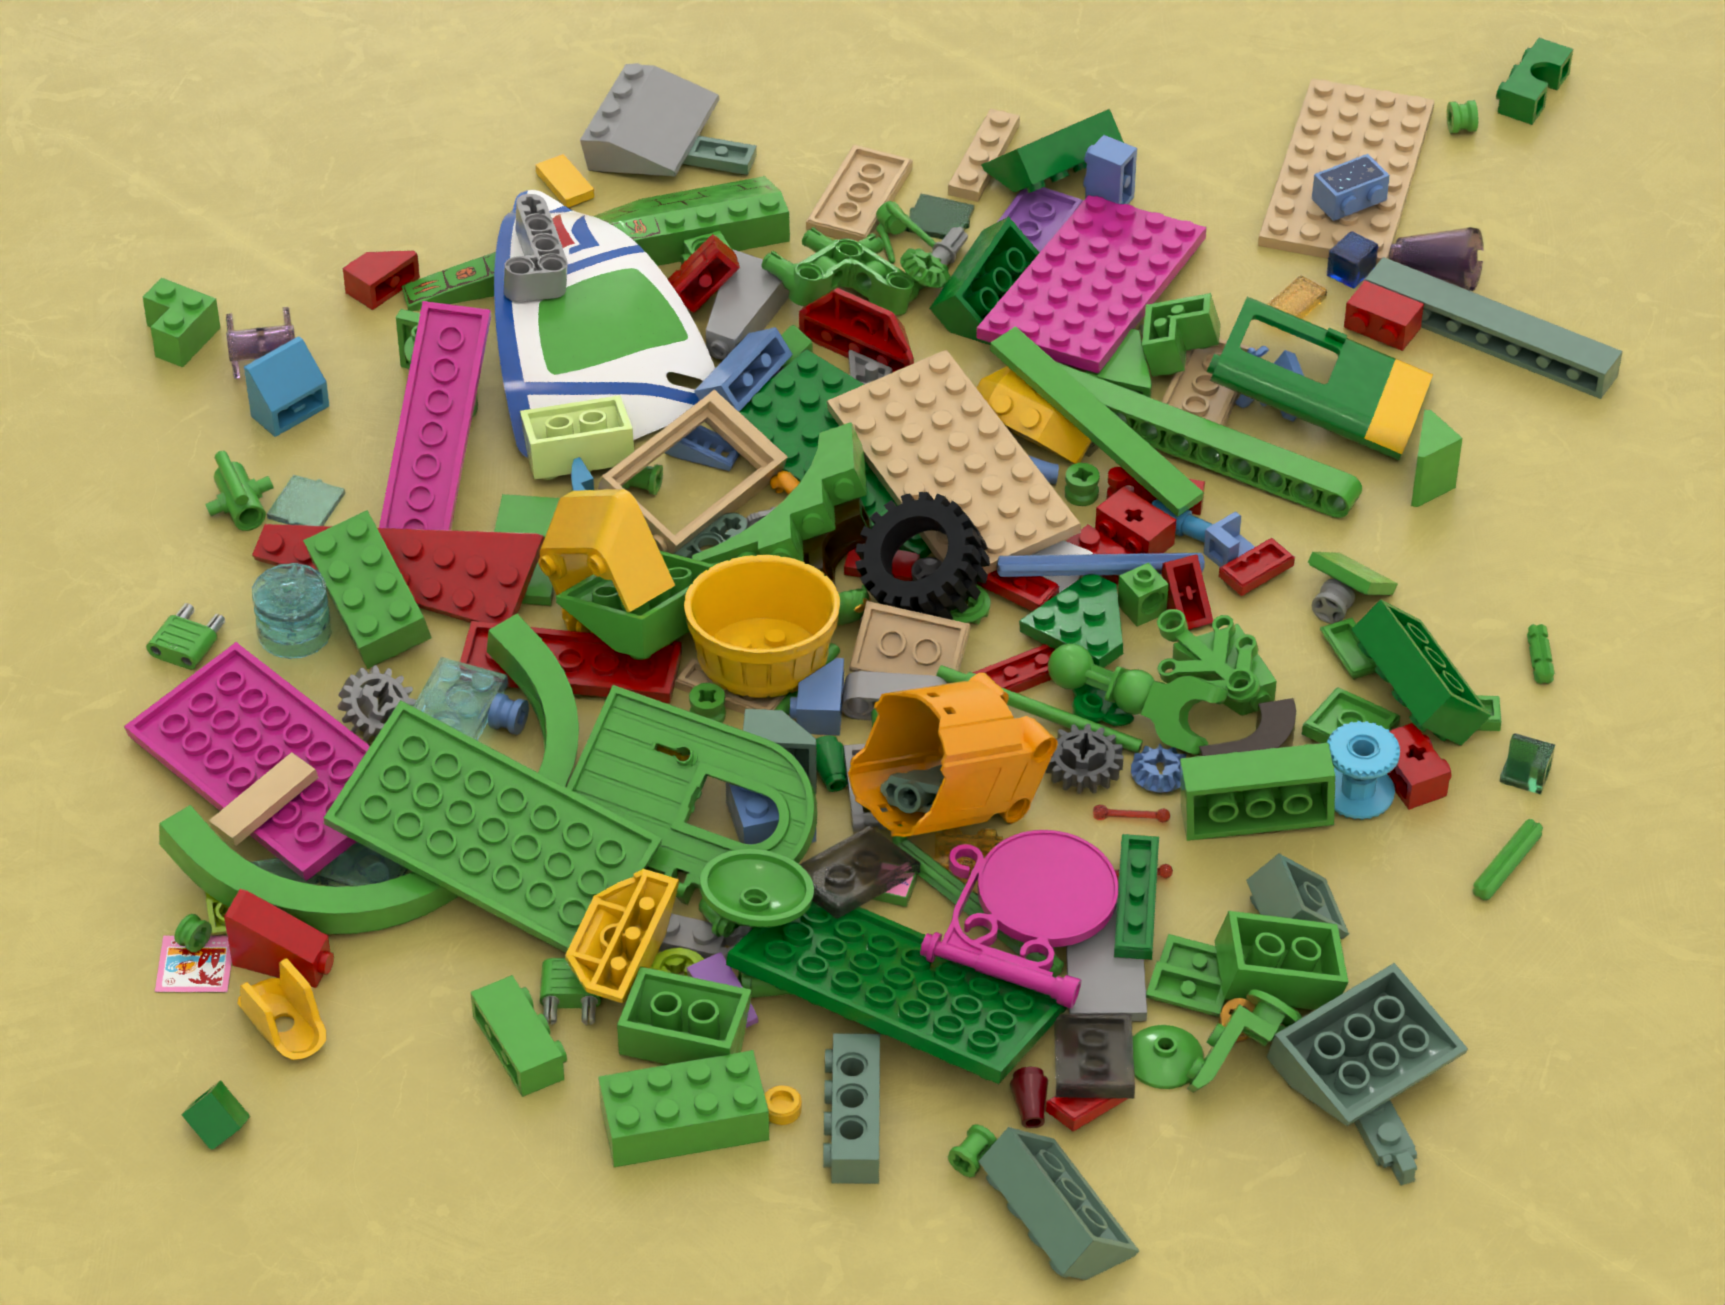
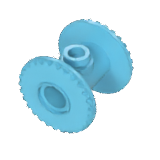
M1357 721L1355 723L1343 724V726L1338 727L1332 732L1327 741L1335 771V811L1346 818L1371 819L1383 814L1394 800L1395 787L1387 773L1391 772L1399 761L1400 746L1397 739L1388 729L1383 728L1381 725L1378 726L1376 723Z

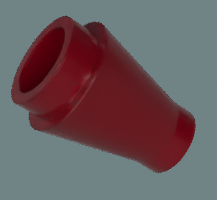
M1038 1067L1017 1069L1013 1073V1079L1010 1081V1088L1021 1116L1022 1126L1026 1128H1038L1045 1124L1044 1114L1049 1080L1044 1076V1071Z

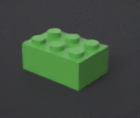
M1228 911L1214 940L1224 999L1227 1000L1234 998L1247 999L1246 995L1248 992L1256 989L1275 996L1290 1007L1316 1010L1343 994L1349 983L1337 924Z

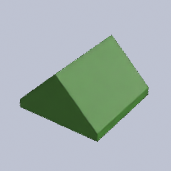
M1424 409L1411 506L1419 507L1456 488L1463 438L1432 410Z

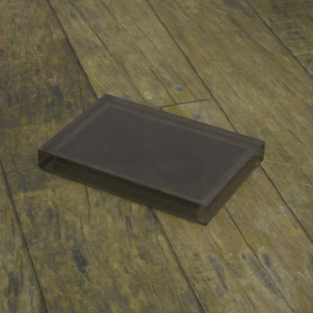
M870 826L799 864L812 879L814 885L812 901L836 919L901 884L915 874L920 873V862Z
M1059 1014L1054 1021L1056 1097L1135 1099L1131 1016Z

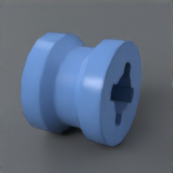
M498 693L494 697L489 709L488 726L494 729L507 728L509 733L519 735L527 721L529 712L528 701L524 699L510 700L508 695Z

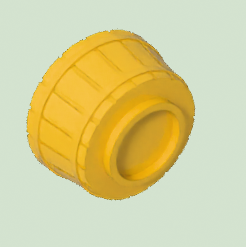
M775 555L737 557L730 561L726 560L710 567L708 571L705 570L689 586L684 601L687 626L692 634L697 650V659L702 670L710 680L712 679L713 683L722 689H727L729 692L742 696L767 698V696L777 697L786 695L789 692L798 691L799 682L825 666L827 662L832 635L837 627L840 609V597L838 591H836L837 588L817 568L793 558Z

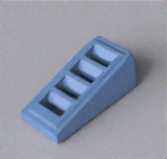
M701 425L665 452V454L675 458L727 471L731 470L740 455L718 433ZM724 451L728 452L729 454L727 457H724L721 455V453Z

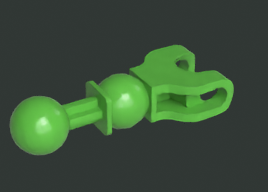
M1074 643L1064 644L1056 648L1048 661L1049 675L1059 687L1078 689L1087 684L1105 691V700L1116 703L1125 713L1131 715L1141 714L1151 719L1155 725L1156 733L1163 743L1199 755V746L1208 745V741L1191 730L1188 723L1189 711L1195 704L1201 701L1218 705L1223 704L1228 695V691L1225 688L1205 679L1189 675L1176 678L1171 683L1165 684L1155 681L1144 670H1129L1117 666L1113 672L1095 665L1088 650Z

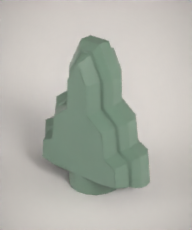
M942 765L928 770H912L907 773L892 774L887 781L881 784V793L886 797L889 805L896 806L905 813H913L915 811L927 813L930 811L944 779L940 771Z

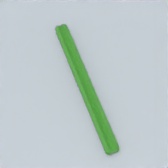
M905 839L902 843H899L896 847V858L911 870L917 871V875L956 905L966 884L912 841ZM972 890L963 909L969 916L976 913H984L979 903L978 894L974 890ZM998 929L997 938L1020 956V950L1024 942L1011 938ZM1038 952L1030 953L1025 957V959L1035 962L1047 959L1045 955ZM1055 954L1053 967L1049 970L1053 972V977L1062 973L1064 965L1063 961Z

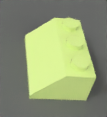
M620 395L520 411L529 465L534 480H551L561 475L571 474L573 460L578 457L582 459L589 472L605 468L612 469L634 452L633 429Z

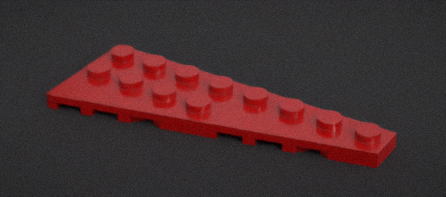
M264 524L252 556L257 561L321 579L303 540L332 526ZM377 528L418 607L470 623L471 621L500 624L513 615L518 614L540 558V549L544 541V536L537 533Z

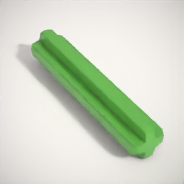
M1528 819L1522 824L1474 882L1473 894L1480 897L1482 900H1489L1542 836L1543 826L1540 823H1536L1533 819Z

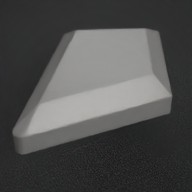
M849 350L850 376L861 383L867 384L892 373L891 367L853 350Z

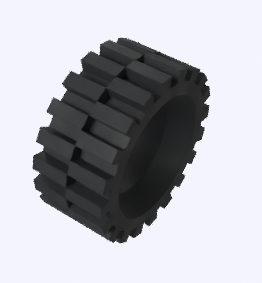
M919 492V498L915 500L909 493L901 496L902 504L898 506L892 500L884 504L888 512L883 516L875 512L870 517L874 523L873 528L869 529L864 526L860 535L866 543H857L856 553L861 560L856 561V568L862 575L860 579L863 585L879 604L952 620L953 617L950 613L952 610L958 608L962 614L969 608L965 600L969 596L976 600L981 592L976 586L977 582L986 584L988 574L982 567L990 566V557L984 551L988 549L985 540L961 507L954 501L950 503L943 495L937 494L935 499H933L929 492ZM925 531H938L947 535V554L935 572L916 581H903L893 577V558L898 549L907 540Z

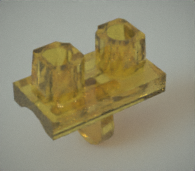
M958 827L945 829L941 833L935 834L934 860L947 870H950V852L956 846L963 844L977 847L985 859L987 854L1003 841V837L998 836L995 829H981L977 832V835H964ZM969 857L957 859L956 861L959 864L970 867V876L976 862Z

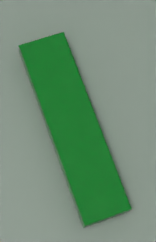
M1122 834L1114 957L1152 960L1159 849L1158 836Z

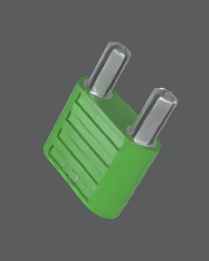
M185 603L176 615H170L146 645V649L150 655L157 659L192 670L217 640L216 633L225 623V618L222 615L215 614L206 626L188 620L195 611L194 607L191 604Z
M565 958L546 959L542 963L540 1004L544 1006L543 1015L548 1025L550 1008L551 1025L556 1023L557 1008H582V1023L587 1025L588 1008H590L589 1021L590 1025L594 1024L596 1007L600 1005L601 997L585 991Z

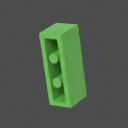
M513 975L470 992L473 1017L522 1097L565 1080L563 1063L567 1062L565 1049L559 1040L553 1041L551 1038L548 1022L542 1013L537 1015L533 1009V1000L526 987L520 988Z

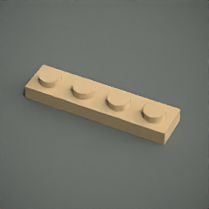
M994 109L989 110L948 184V195L976 202L979 201L992 177L983 170L981 164L1004 155L1020 125V115Z

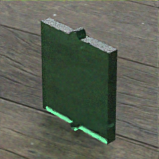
M921 193L914 208H910L909 218L930 237L944 239L953 227L957 228L960 226L964 230L970 227L969 220L974 212V205ZM906 227V229L904 230L906 232L914 233L908 227Z

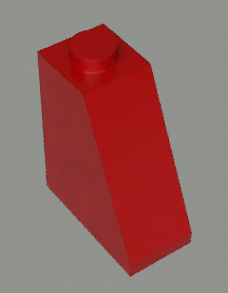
M239 889L224 916L232 966L280 978L279 962L287 958L310 986L317 988L323 975L330 973L334 962V954L330 952L328 935L251 892Z

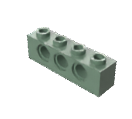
M833 1034V1049H825V1073H832V1080H825L824 1104H832V1112H824V1135L831 1136V1143H824L823 1167H831V1183L879 1184L880 1034Z

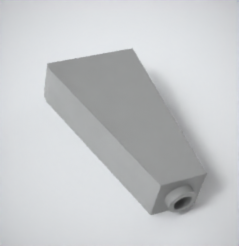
M734 249L733 251L737 255L740 268L719 288L706 327V347L710 356L720 360H724L748 333L764 330L789 298V291L785 289L783 281L767 270L762 269L763 259Z

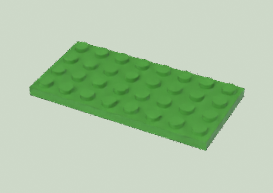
M401 700L324 816V824L565 953L593 897L614 884L633 877L634 873L647 869L662 843V838Z

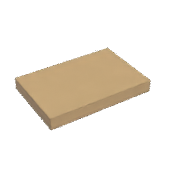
M867 601L849 670L851 672L869 671L936 676L939 667L943 665L960 672L971 625Z

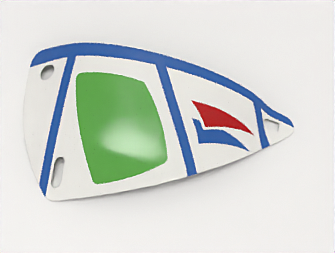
M527 190L516 197L513 210L504 217L498 234L494 270V303L497 342L504 389L514 437L519 451L528 458L520 411L620 395L633 429V440L668 426L698 403L700 400L694 392L695 389L670 383L666 378V374L674 372L704 381L715 369L714 363L697 326L681 298L648 254L634 240L615 226L599 218L573 211L541 191ZM524 194H536L545 199L563 247L568 265L566 292L561 297L513 301L504 295L505 262L512 257L524 256L515 231L516 200Z

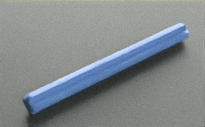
M1202 553L999 556L997 560V573L1001 577L1078 576L1088 574L1121 575L1146 563H1150L1159 574H1162V563L1195 554L1198 555L1201 571L1203 572L1205 561Z

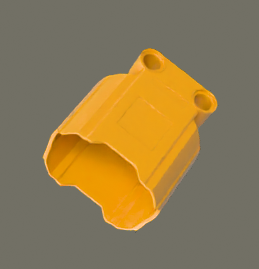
M978 673L971 677L969 681L881 694L879 701L875 702L874 705L878 714L864 748L852 757L848 776L855 801L870 810L878 822L891 831L892 837H907L987 822L997 813L1006 822L1015 823L1028 812L1049 762L1057 749L1058 741L1034 718L1025 716L1014 719L1007 706L1008 694L986 673ZM942 765L940 771L944 779L930 811L927 813L917 811L905 813L898 807L889 805L886 797L881 793V784L887 781L892 774L907 773L912 770H928ZM880 808H886L888 811L882 812Z

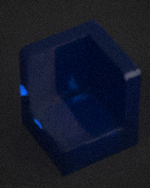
M1353 231L1349 232L1329 250L1327 276L1354 289L1376 266L1378 243Z

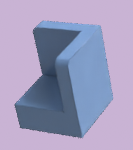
M1237 512L1228 515L1208 527L1205 531L1204 554L1219 567L1255 547L1240 535L1241 515Z

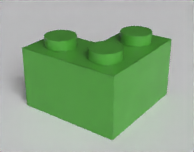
M161 278L142 297L147 327L151 328L155 357L172 364L184 367L221 328L217 300L214 297Z
M1211 293L1146 305L1142 347L1152 377L1172 375L1185 371L1187 350L1206 349L1219 345L1221 324Z

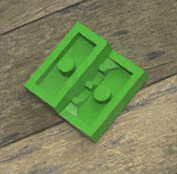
M1168 934L1160 961L1156 962L1146 992V998L1220 1017L1227 999H1224L1216 947Z

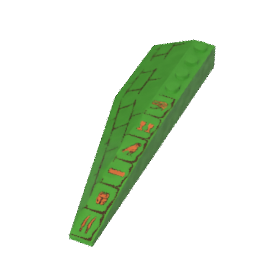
M765 176L642 198L593 216L624 232L648 254L657 266L681 262L680 256L684 254L683 240L716 231H721L730 248L737 251L790 242L788 207L781 191ZM496 252L403 285L402 292L408 311L421 310L422 301L454 304L494 296Z

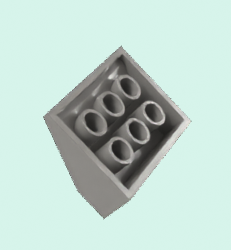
M638 63L626 64L580 139L588 171L676 176L719 102V95L657 66L641 65Z

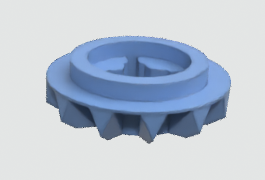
M1161 744L1156 749L1145 745L1142 753H1135L1131 764V775L1134 781L1146 790L1160 793L1176 790L1181 787L1180 759L1186 758V754H1178L1174 747L1163 749ZM1158 762L1164 763L1162 774H1159V770H1157L1156 763Z

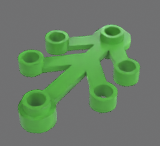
M1169 609L1160 614L1157 619V625L1161 636L1171 642L1178 641L1199 659L1176 661L1175 659L1167 658L1162 660L1158 665V672L1163 682L1171 683L1181 675L1216 674L1222 680L1209 682L1225 688L1228 691L1227 698L1233 702L1244 703L1252 700L1258 694L1260 682L1257 675L1251 672L1252 658L1257 655L1259 650L1254 636L1245 634L1237 638L1235 641L1238 654L1236 669L1227 664L1229 638L1236 631L1233 619L1230 616L1220 615L1213 620L1212 627L1215 635L1212 651L1188 630V624L1183 612L1177 609ZM1224 625H1228L1226 629H1219ZM1245 645H1252L1250 648L1242 649ZM1168 669H1174L1172 672L1165 673Z

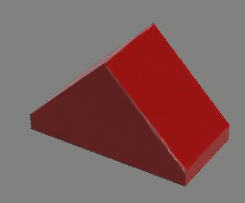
M1195 554L1162 563V577L1168 583L1167 610L1177 609L1183 612L1188 624V630L1212 624L1213 616L1198 555Z

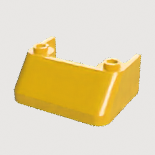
M625 489L571 491L559 499L540 549V558L538 559L542 572L549 577L557 595L594 574L605 580H612L626 612H631L675 586L643 513L630 492Z

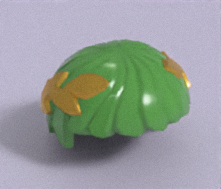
M862 585L861 589L838 593L840 609L837 626L853 623L863 616L866 602H871V597H869L864 585Z

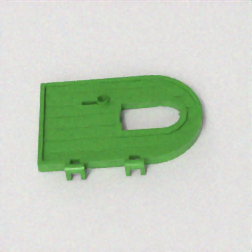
M615 685L611 687L566 787L661 837L662 843L646 870L676 879L678 871L687 873L684 883L679 882L676 897H678L681 903L687 905L695 888L700 889V875L704 866L714 857L733 850L760 849L781 854L799 864L811 845L817 825V800L812 783L798 760L784 747L758 735ZM661 746L680 753L683 757L688 755L690 757L686 761H679L674 754L671 756L657 751V747ZM708 776L770 798L776 804L779 812V822L774 833L765 841L757 844H744L693 826L687 822L691 813L695 810V801L700 798L701 790Z

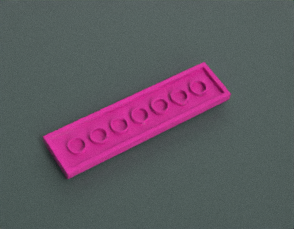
M422 301L379 528L451 530L490 326L491 311L489 309Z

